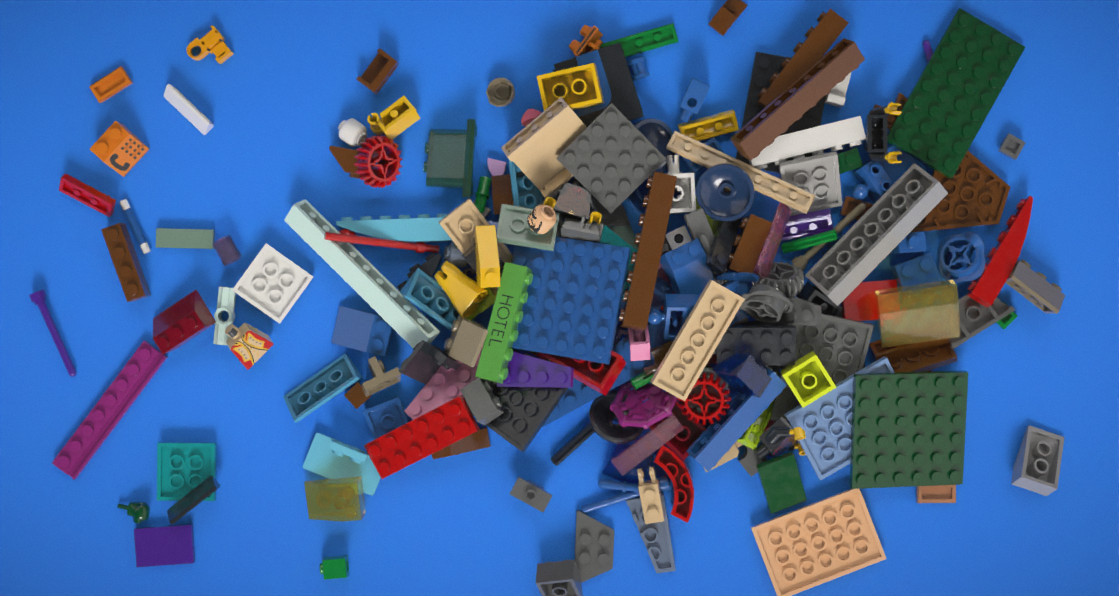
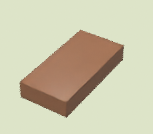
M956 485L916 486V503H956Z

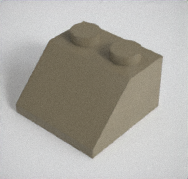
M458 316L451 326L452 333L450 338H447L445 341L444 352L448 356L474 367L488 330L477 322Z

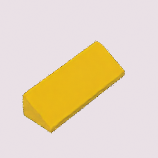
M734 110L692 120L689 123L678 124L680 133L697 141L739 130Z

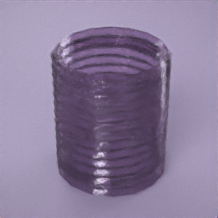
M231 235L222 237L212 244L219 255L218 257L222 260L223 266L232 264L242 257Z

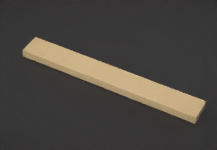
M674 131L666 146L667 150L706 168L717 164L738 166L750 176L755 191L807 214L816 196L677 131Z

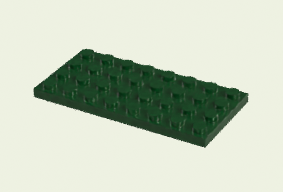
M959 8L903 105L902 113L897 116L887 134V142L949 179L953 178L1023 53L1025 46Z

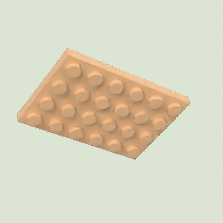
M849 489L751 527L777 596L797 594L886 559L860 489Z

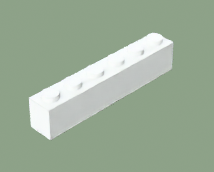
M861 116L778 136L771 145L760 152L759 156L749 160V163L757 169H764L768 167L767 164L774 162L776 166L789 158L794 160L805 158V154L812 153L813 156L824 154L823 150L831 148V152L843 149L842 145L850 144V147L862 144L861 140L866 139Z

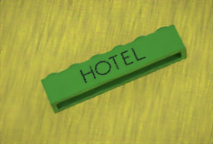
M505 262L500 287H498L487 329L488 333L483 344L475 375L478 378L503 384V381L508 376V361L513 356V342L518 337V323L522 321L523 304L528 299V285L533 280L532 270L526 266Z

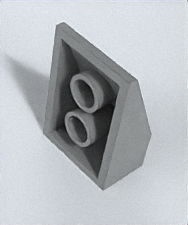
M1028 425L1014 464L1011 484L1045 496L1057 490L1065 437Z

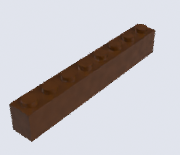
M848 39L841 40L733 135L730 140L740 155L749 160L759 156L764 148L771 145L781 133L786 132L789 126L799 120L807 110L814 107L823 96L829 94L833 87L842 82L850 72L857 69L859 64L865 59L856 43Z
M655 171L651 177L648 176L646 188H649L648 195H644L642 202L645 210L644 214H640L638 222L641 229L640 233H636L634 241L637 249L636 252H632L630 261L633 264L632 271L628 272L626 280L629 283L628 290L624 291L622 299L625 302V307L620 310L618 319L621 321L622 327L640 331L646 330L677 176Z

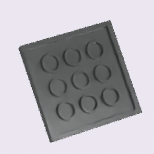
M611 103L556 159L612 213L666 160V157Z

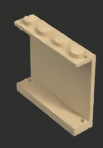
M560 97L504 144L501 149L509 160L513 161L540 190L544 198H546L556 188L561 187L573 177L556 158L587 127L563 98Z

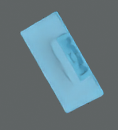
M321 433L315 434L303 468L373 496L381 477L368 453Z

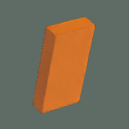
M120 66L89 86L98 102L103 103L133 82L124 68Z

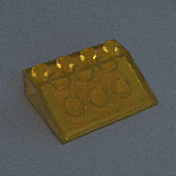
M953 280L874 291L882 348L960 337L957 284Z

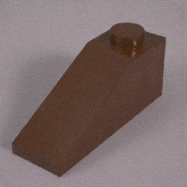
M487 428L480 429L433 453L432 458L449 457L491 447Z

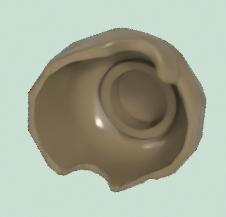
M503 77L495 78L491 81L486 90L488 102L496 107H505L512 103L515 98V88L512 82Z

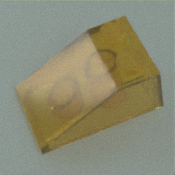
M361 476L304 482L309 519L344 522L362 520L365 516L366 509Z

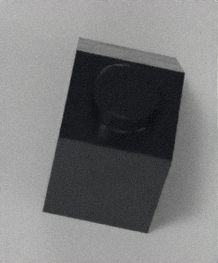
M808 281L801 290V293H798L796 296L820 305L821 313L838 316L844 309L841 305L837 306L823 292Z

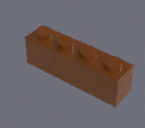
M117 223L101 229L127 302H135L151 296L126 224Z

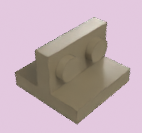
M376 357L368 359V368L373 379L362 383V391L365 397H368L400 382L401 373L399 368H394L385 373V367L381 360L377 361Z

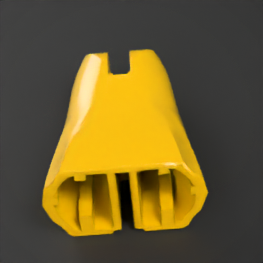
M445 261L441 266L442 271H438L434 277L451 300L459 315L466 318L475 312L479 306L478 303L482 302L488 295V290L480 288L477 282L465 275L455 265Z

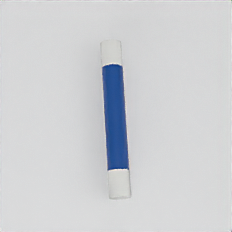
M127 199L120 201L143 253L151 252Z

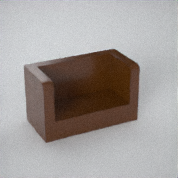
M380 48L377 50V56L362 76L356 78L376 95L399 66L395 59Z

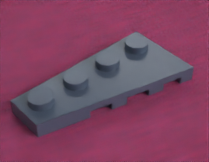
M661 494L665 512V521L645 524L640 497L626 500L656 573L676 571L664 494Z

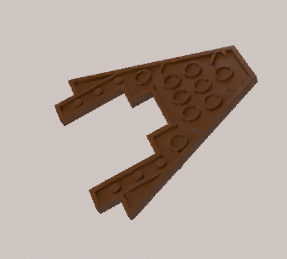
M901 93L897 94L895 103L901 104V106L897 107V111H901L907 100ZM875 104V105L873 106V109L879 108V107H883V106H879V105H876V104ZM887 115L888 130H890L898 115ZM967 151L953 178L949 179L938 171H933L932 177L940 182L948 194L910 233L999 224L1010 186L972 153ZM845 196L839 215L847 216L860 203H864L866 209L855 218V220H859L874 204Z

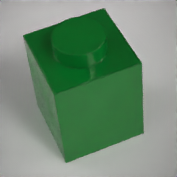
M348 555L325 557L322 560V563H320V574H323L324 580L347 578L349 576Z

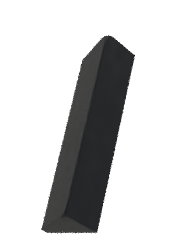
M209 476L167 510L171 524L177 522L220 488L221 485L214 476Z

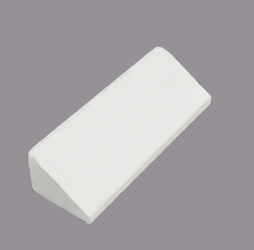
M168 84L166 86L164 98L203 135H206L214 127V124L173 85Z

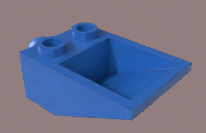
M892 145L887 148V152L900 151L902 154L897 155V160L902 162L890 164L889 162L870 160L853 172V175L860 183L853 188V195L858 199H864L868 195L873 204H875L914 163L923 170L926 168L921 161Z
M665 294L663 313L658 309H651L648 322L655 325L662 321L664 340H675L701 294Z

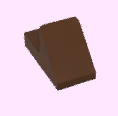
M727 0L708 25L724 36L748 5L741 0Z

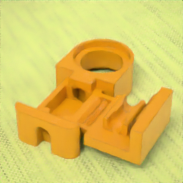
M210 26L212 30L201 39H194L187 46L186 51L188 56L196 61L202 60L209 53H214L216 61L222 64L234 53L223 42L225 39L214 26ZM199 46L201 53L193 56L192 49Z

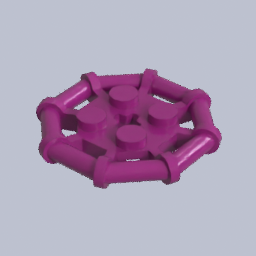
M630 380L619 385L618 393L610 404V409L615 413L622 427L635 426L649 429V426L672 415L671 411L678 397L669 392L664 393L663 389L654 384H646L635 390ZM625 394L628 395L626 401L622 402ZM628 409L629 413L624 415L623 410Z

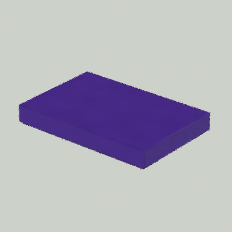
M193 524L134 529L136 567L195 563Z

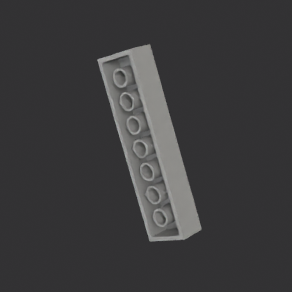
M914 163L805 276L838 306L925 218L948 192L938 180Z

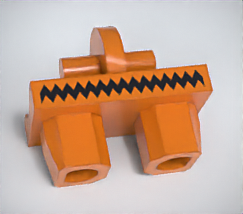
M584 25L580 30V35L584 37L583 41L580 43L577 40H573L569 45V48L577 57L600 49L599 47L603 43L600 39L603 34L596 26Z

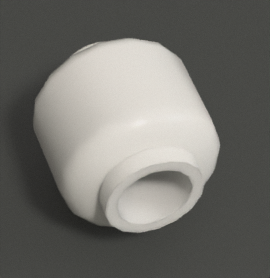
M350 118L347 121L343 120L338 127L339 138L351 147L360 146V143L365 142L367 138L366 127L354 118Z

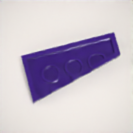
M513 352L512 359L508 361V376L506 380L503 381V384L497 383V387L573 388L574 368Z

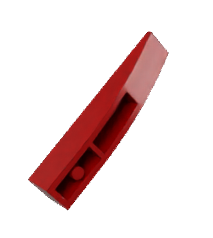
M1031 196L1019 201L1016 206L1018 211L1015 216H1010L1006 223L1008 225L1006 231H1002L997 238V246L995 248L992 247L988 252L987 257L989 259L985 264L983 273L976 280L971 281L967 288L969 290L967 296L986 308L995 301L1020 255L1031 217L1033 197Z

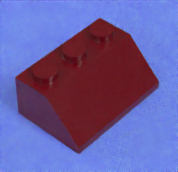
M194 290L153 318V340L163 355L176 350L216 323L197 290Z
M676 400L671 411L672 415L652 424L649 428L684 461L689 455L686 451L706 428L699 422L696 424L694 417L688 420L690 413L683 415L682 411L685 408H679L680 403Z

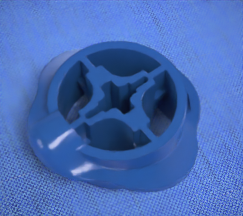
M973 232L952 234L944 238L940 243L938 249L939 271L947 282L973 281L983 273L985 268V247L978 234ZM976 250V258L972 263L970 260L973 255L972 252ZM952 253L953 257L948 265L947 259L949 254ZM961 267H967V269L956 271L959 270Z

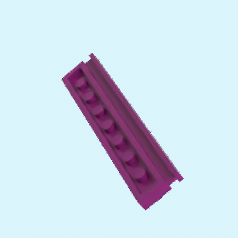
M143 341L52 464L75 480L168 357L147 341Z

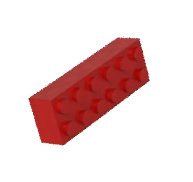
M528 351L542 360L574 368L573 378L605 396L626 365L624 358L614 351L611 353L609 364Z

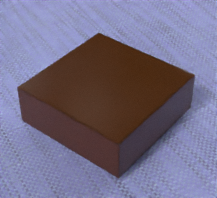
M360 382L344 394L356 409L371 397V395L365 397Z

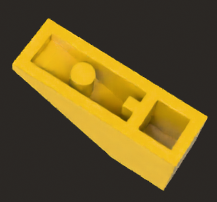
M495 225L475 226L477 285L480 288L500 287V264Z

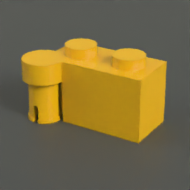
M402 96L380 113L381 118L377 113H371L373 117L371 118L369 115L367 121L374 134L382 135L384 133L387 138L394 139L419 120L420 116L408 99Z

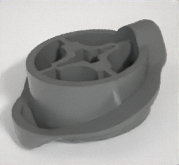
M757 284L751 287L748 294L740 295L745 300L739 309L746 311L749 316L760 322L776 323L780 320L782 314H788L792 311L795 301L786 298L781 291L772 286Z

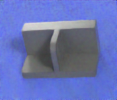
M585 215L582 216V220L565 217L564 225L561 226V238L600 243L604 224L598 225V223L593 222L589 224L586 221Z

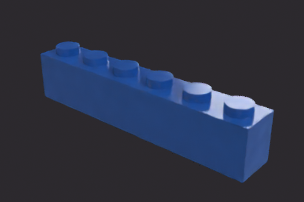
M763 365L729 403L730 407L724 409L726 415L719 414L721 419L719 421L715 419L714 423L708 426L686 452L709 472L787 385L771 369Z

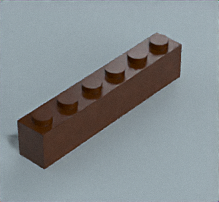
M829 9L827 13L823 11L817 18L819 22L815 28L811 26L804 35L807 37L804 43L799 42L793 49L795 52L791 59L787 57L782 63L781 67H783V70L779 74L776 72L769 80L772 83L769 88L766 89L764 87L757 97L760 99L757 104L762 108L768 106L818 62L849 22L832 9Z

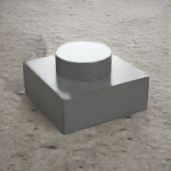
M1008 133L998 151L1016 160L1026 142Z

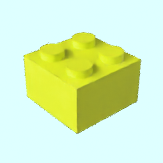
M814 351L795 361V365H789L780 371L803 408L836 388Z

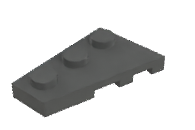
M790 296L789 299L795 301L792 311L788 314H782L780 320L773 323V325L821 326V306L805 299Z

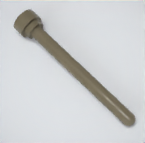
M860 203L834 227L837 234L866 209L864 203ZM829 242L813 246L803 256H796L791 262L796 267H800L801 271H804L807 268L808 261Z

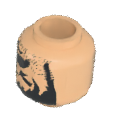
M548 205L536 206L527 217L530 229L538 234L547 233L556 223V215L553 208Z

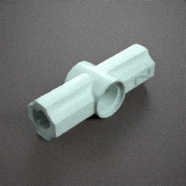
M219 287L217 310L214 314L216 323L213 344L227 345L226 341L229 336L225 333V330L235 320L236 293L232 291L233 288ZM223 311H227L229 314L227 321L221 319Z

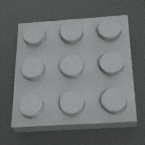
M836 151L779 163L781 180L816 195L808 212L842 206L838 154ZM783 204L786 217L803 214V212Z

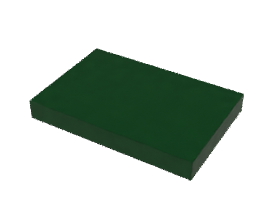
M792 451L756 465L771 514L807 500Z

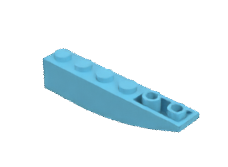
M429 214L418 215V218H410V215H399V219H391V216H379L380 220H372L371 216H365L353 221V217H342L341 221H336V225L376 238L405 242L452 241L438 223L448 214H437V218H429Z

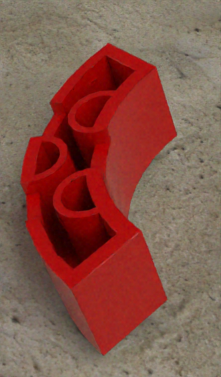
M663 442L654 462L665 470L673 483L675 495L670 514L688 523L694 503L692 475L685 461Z

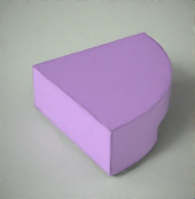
M488 158L487 163L490 173L493 176L504 175L507 162Z

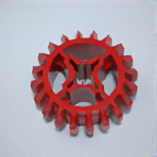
M375 135L372 138H366V142L360 143L361 148L356 149L358 155L354 157L357 159V162L353 165L358 166V169L355 172L360 174L359 179L364 180V184L371 187L383 188L385 185H391V181L397 180L395 175H400L399 168L403 167L400 164L403 158L399 157L402 151L398 150V145L386 136L379 137Z
M703 372L702 378H698L694 387L701 385V390L698 393H693V395H688L687 399L679 404V408H685L682 414L690 413L688 420L695 417L696 424H698L699 419H702L703 425H706V419H709L710 423L713 424V417L719 421L721 419L719 413L726 415V411L723 408L727 409L730 407L726 403L731 400L730 396H726L730 393V390L723 389L726 386L725 382L719 384L721 380L719 376L713 380V373L710 374L709 378H706V372ZM707 385H711L715 389H717L720 395L710 393L707 389ZM703 390H705V395H707L705 407H703L702 399H700L702 398ZM689 401L700 405L701 412L693 409ZM720 402L714 410L707 412L710 404Z

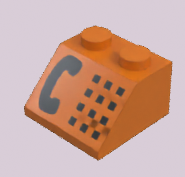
M115 121L94 143L90 150L105 164L125 177L148 152L149 148L122 123Z

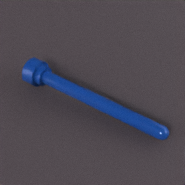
M666 475L659 477L660 490H663V492L671 490ZM634 491L621 493L582 506L581 512L588 513L640 496V493Z

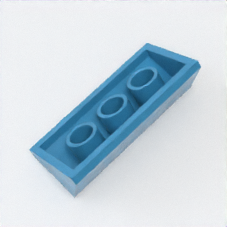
M509 160L514 206L534 209L541 202H544L542 193L513 161Z
M419 268L416 269L400 291L406 299L449 330H451L454 320H457L458 316H460L439 283Z
M345 353L283 396L294 422L297 423L363 377Z

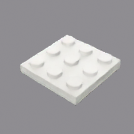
M265 244L232 291L280 324L313 279V276L274 248Z

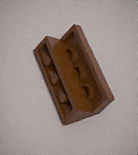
M942 320L869 343L874 362L884 356L887 357L895 373L926 372L957 362V355L950 347L949 332Z

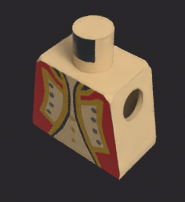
M243 323L239 328L230 324L225 330V333L229 336L226 341L228 347L247 370L274 345L270 336L247 323Z

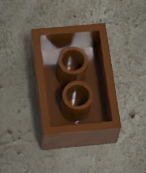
M753 214L742 218L739 225L741 231L735 238L732 253H730L726 266L729 271L753 273L773 224L772 222Z

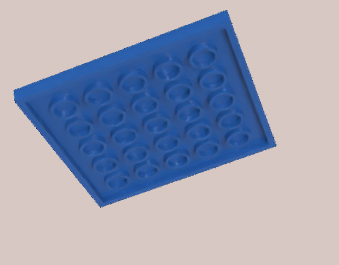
M561 237L555 238L554 251L515 245L511 263L530 268L533 273V280L528 285V299L523 304V318L518 323V337L513 342L512 348L609 364L631 249Z

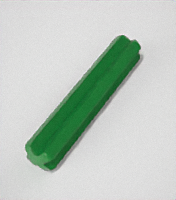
M830 230L786 242L781 245L783 253L786 254L838 239L836 230Z

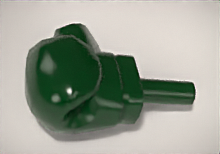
M130 502L129 505L119 503L117 508L128 510L127 515L133 517L134 523L140 524L141 521H145L149 517L150 507L147 503Z

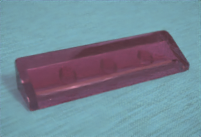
M779 203L772 220L773 224L754 268V273L763 277H767L791 215V209L786 204Z
M672 413L670 417L665 418L611 459V462L623 476L681 432L684 427Z

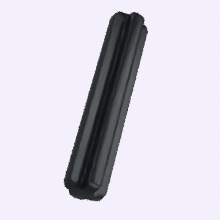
M590 423L551 457L554 465L558 466L595 432Z

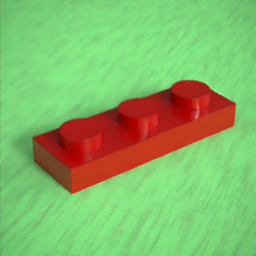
M66 173L61 177L59 191L108 217L114 213L115 199Z

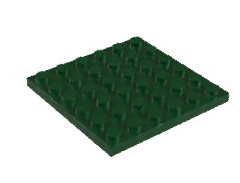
M934 371L854 374L849 487L852 489L963 484L968 372Z

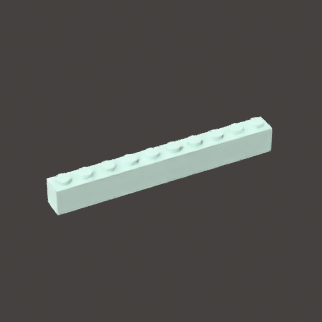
M306 199L292 206L284 221L413 349L422 340L430 344L433 342L440 331L351 243L324 240L325 232L340 233Z

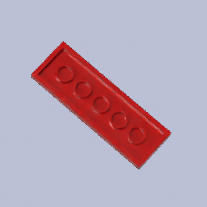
M462 395L365 444L364 447L381 479H384L477 432L480 428Z

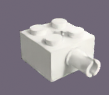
M668 155V173L666 174L677 176L675 189L676 192H680L676 199L673 196L670 214L691 213L696 210L694 173L679 172V155L673 156L674 163L672 155Z

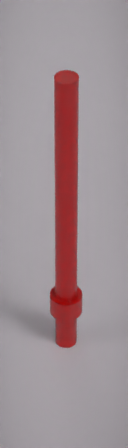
M325 232L324 240L415 250L416 253L439 252L438 245H429L420 241L413 243Z

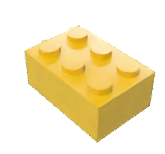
M594 63L537 76L544 111L560 97L563 98L572 110L604 103L597 67Z

